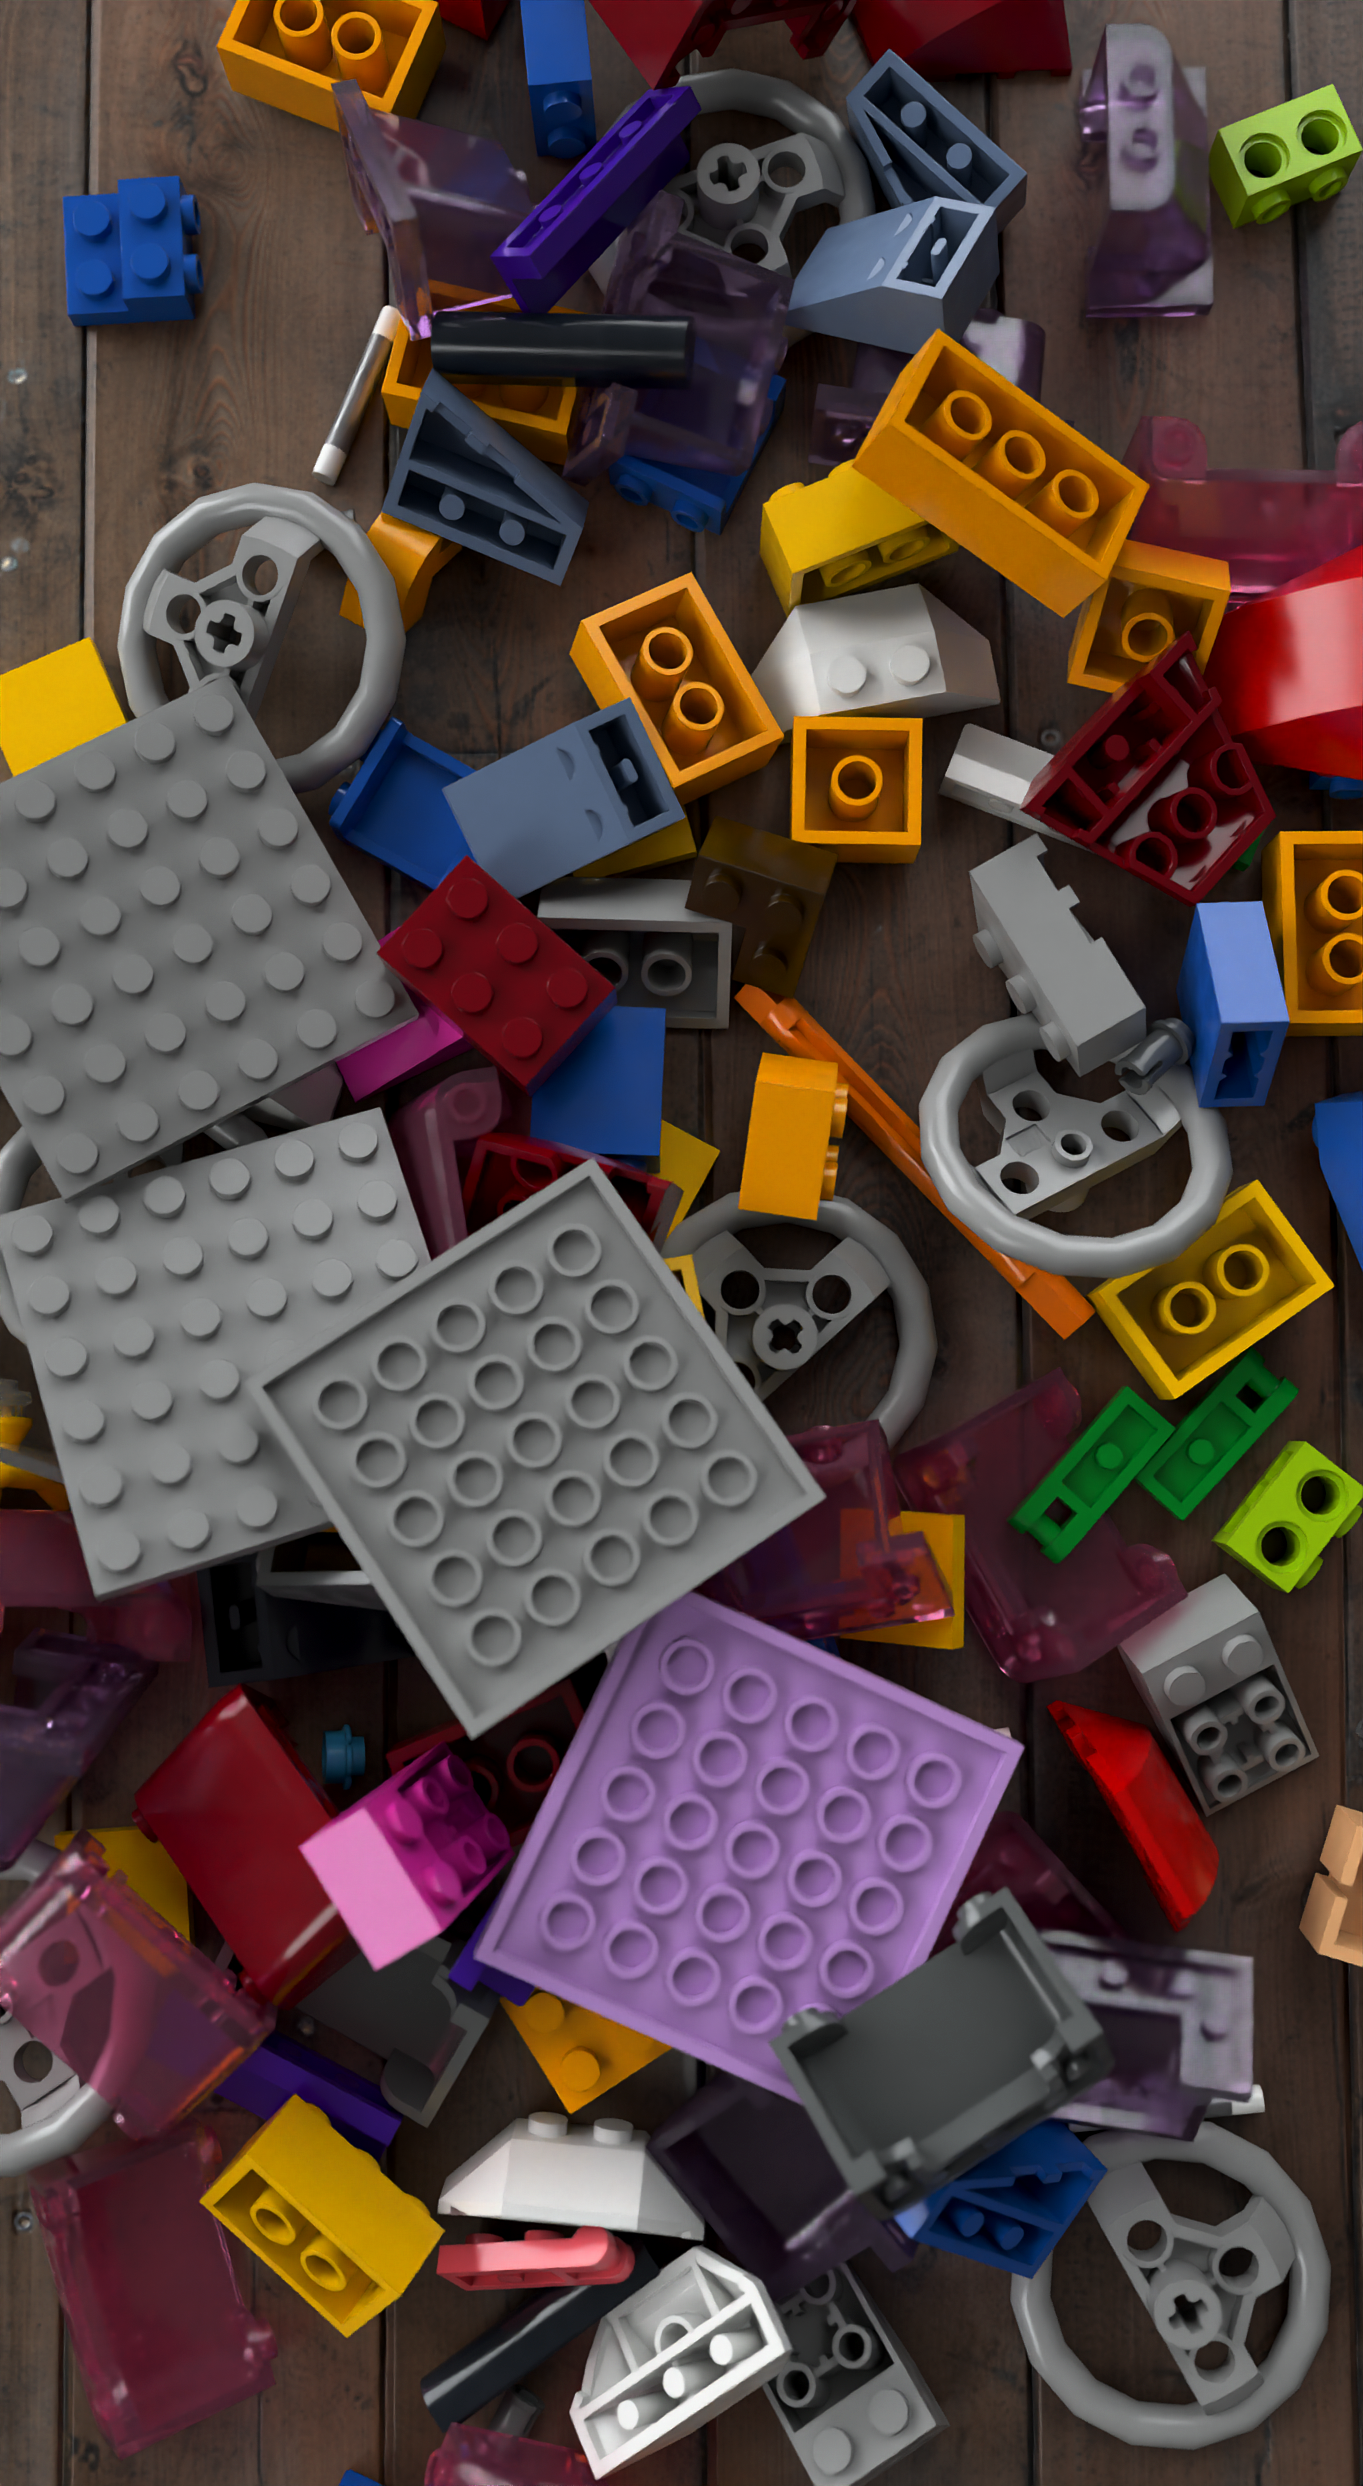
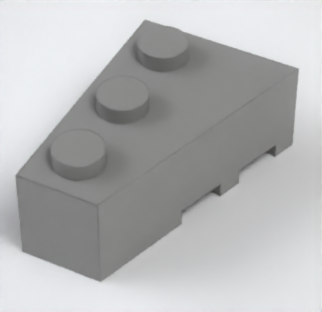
M1038 833L969 871L978 933L973 935V942L979 955L989 968L998 965L1008 978L1006 981L1008 993L1020 1012L1027 1014L1032 1011L1041 1023L1042 1027L1039 1028L1040 1035L1050 1054L1058 1062L1066 1058L1078 1076L1081 1077L1139 1044L1146 1038V1007L1103 938L1101 937L1094 941L1071 911L1072 908L1080 903L1071 886L1068 885L1059 891L1056 889L1045 871L1044 854L1048 850Z

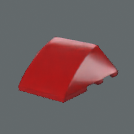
M1363 544L1223 614L1203 678L1208 689L1216 686L1223 701L1217 708L1233 742L1243 744L1252 764L1268 767L1279 765L1312 771L1318 776L1334 778L1335 775L1363 780Z
M1059 1700L1054 1701L1046 1706L1077 1762L1091 1775L1147 1873L1143 1876L1174 1932L1178 1933L1188 1926L1192 1918L1202 1907L1217 1878L1219 1853L1214 1841L1146 1725Z

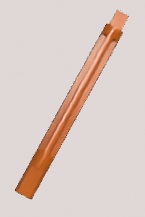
M748 984L742 987L734 999L790 1056L838 1063L837 1082L849 1084L846 1114L1064 1340L1095 1313L1096 1309L1063 1275H1053L995 1251L946 1208L921 1161L920 1128L794 997L792 999Z

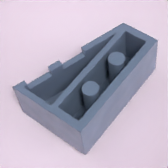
M890 48L847 95L846 104L850 133L867 159L869 168L891 209L934 196L996 208L997 235H999L1026 205L1028 173Z
M432 368L421 391L381 512L561 586L582 533L589 502Z

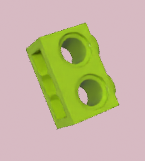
M1330 84L1219 129L1205 161V166L1234 229L1254 220L1258 224L1273 221L1284 214L1291 205L1312 197L1314 201H1322L1335 195L1348 183V178L1363 148L1334 84ZM1305 147L1314 148L1318 150L1322 155L1313 154L1309 152ZM1248 170H1257L1266 178L1255 177Z
M1288 1441L1211 1541L1272 1589L1289 1593L1294 1586L1301 1589L1313 1579L1322 1566L1323 1559L1319 1554L1333 1535L1337 1538L1344 1536L1359 1519L1362 1508L1358 1503L1363 1498V1486L1306 1441ZM1312 1477H1317L1325 1487L1326 1497L1323 1505L1318 1510L1310 1512L1302 1503L1301 1491L1306 1481ZM1278 1527L1286 1537L1287 1548L1284 1555L1278 1561L1269 1563L1263 1556L1261 1543L1269 1530Z

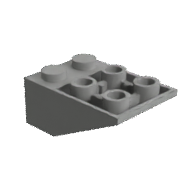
M1225 1573L1111 1634L1135 1687L1206 1817L1319 1757L1259 1611Z
M831 2235L762 2281L793 2348L784 2370L763 2384L762 2387L814 2486H864L950 2426L915 2362Z

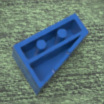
M1046 2118L911 2209L894 2217V2219L912 2240L1032 2279L1108 2169L1059 2118Z

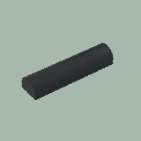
M437 311L431 328V358L433 368L451 384L691 390L697 324L693 316Z
M617 2231L613 2234V2236L620 2238L631 2246L635 2253L634 2270L623 2282L616 2284L542 2287L425 2375L420 2382L421 2392L430 2414L442 2433L444 2434L447 2431L449 2434L660 2275L666 2252L654 2235Z

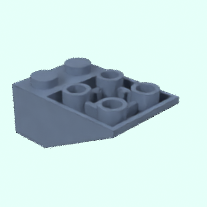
M934 196L828 228L774 312V323L915 355L937 328L959 343L1000 273L996 208Z
M630 697L582 718L442 789L477 864L516 899L660 832L686 817Z

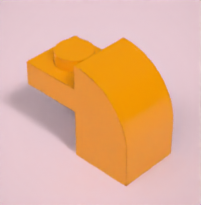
M381 512L367 532V536L395 579L404 630L407 632L423 615L433 576L462 549L463 545ZM347 578L339 615L364 628L358 592L349 578Z

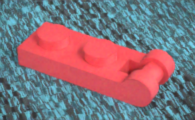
M583 2225L577 2230L573 2238H564L563 2234L555 2231L531 2230L525 2233L524 2241L505 2242L503 2237L497 2235L474 2233L466 2236L465 2244L439 2245L436 2274L466 2291L616 2284L626 2280L634 2270L635 2253L631 2246L623 2240L613 2236L604 2227Z

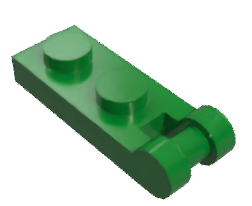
M1252 1346L1240 1353L1229 1364L1225 1373L1175 1426L1176 1430L1133 1479L1179 1521L1185 1520L1299 1392V1389L1285 1376L1278 1379L1263 1365L1266 1359ZM1246 1384L1260 1396L1258 1403L1252 1410L1236 1397V1394Z
M1122 1386L1036 1487L1013 1509L1006 1522L1020 1534H1024L1026 1531L1043 1545L1040 1552L1055 1565L1060 1563L1166 1442L1176 1428L1128 1386ZM1056 1498L1073 1512L1061 1526L1044 1513Z

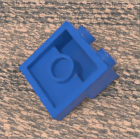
M180 176L118 179V193L63 197L67 315L74 327L196 319L195 294H203L204 279L200 257L198 254H193L192 235L201 234V217L196 195H187Z

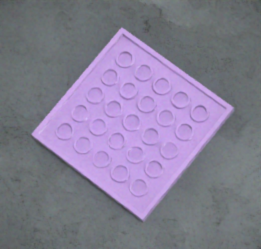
M691 1590L620 1639L474 1949V1959L803 2105L771 2048L769 2041L782 2034V2025L797 2012L815 2007L819 2012L831 2010L841 2018L926 1962L1025 1746L1013 1738L706 1595Z

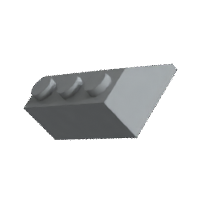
M562 877L541 887L537 918L616 987L618 1003L615 1006L666 1008V1027L729 1028L732 923L685 909L692 880Z

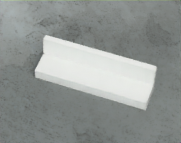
M969 723L964 726L939 789V794L1094 853L1019 810L1033 778L1055 755Z

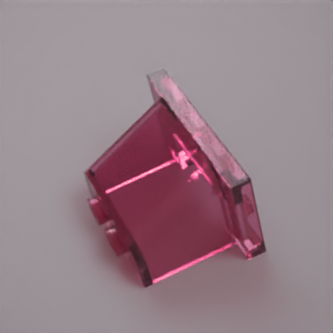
M879 1419L837 1427L815 1426L807 1429L804 1433L785 1436L826 1498L693 1589L802 1641L955 1616L952 1590L924 1532L917 1531L904 1534L888 1440Z

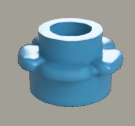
M344 1724L342 1730L323 1732L322 1778L324 1784L343 1783V1790H348L352 1783L351 1776L364 1775L365 1743L363 1736L352 1737L350 1725Z

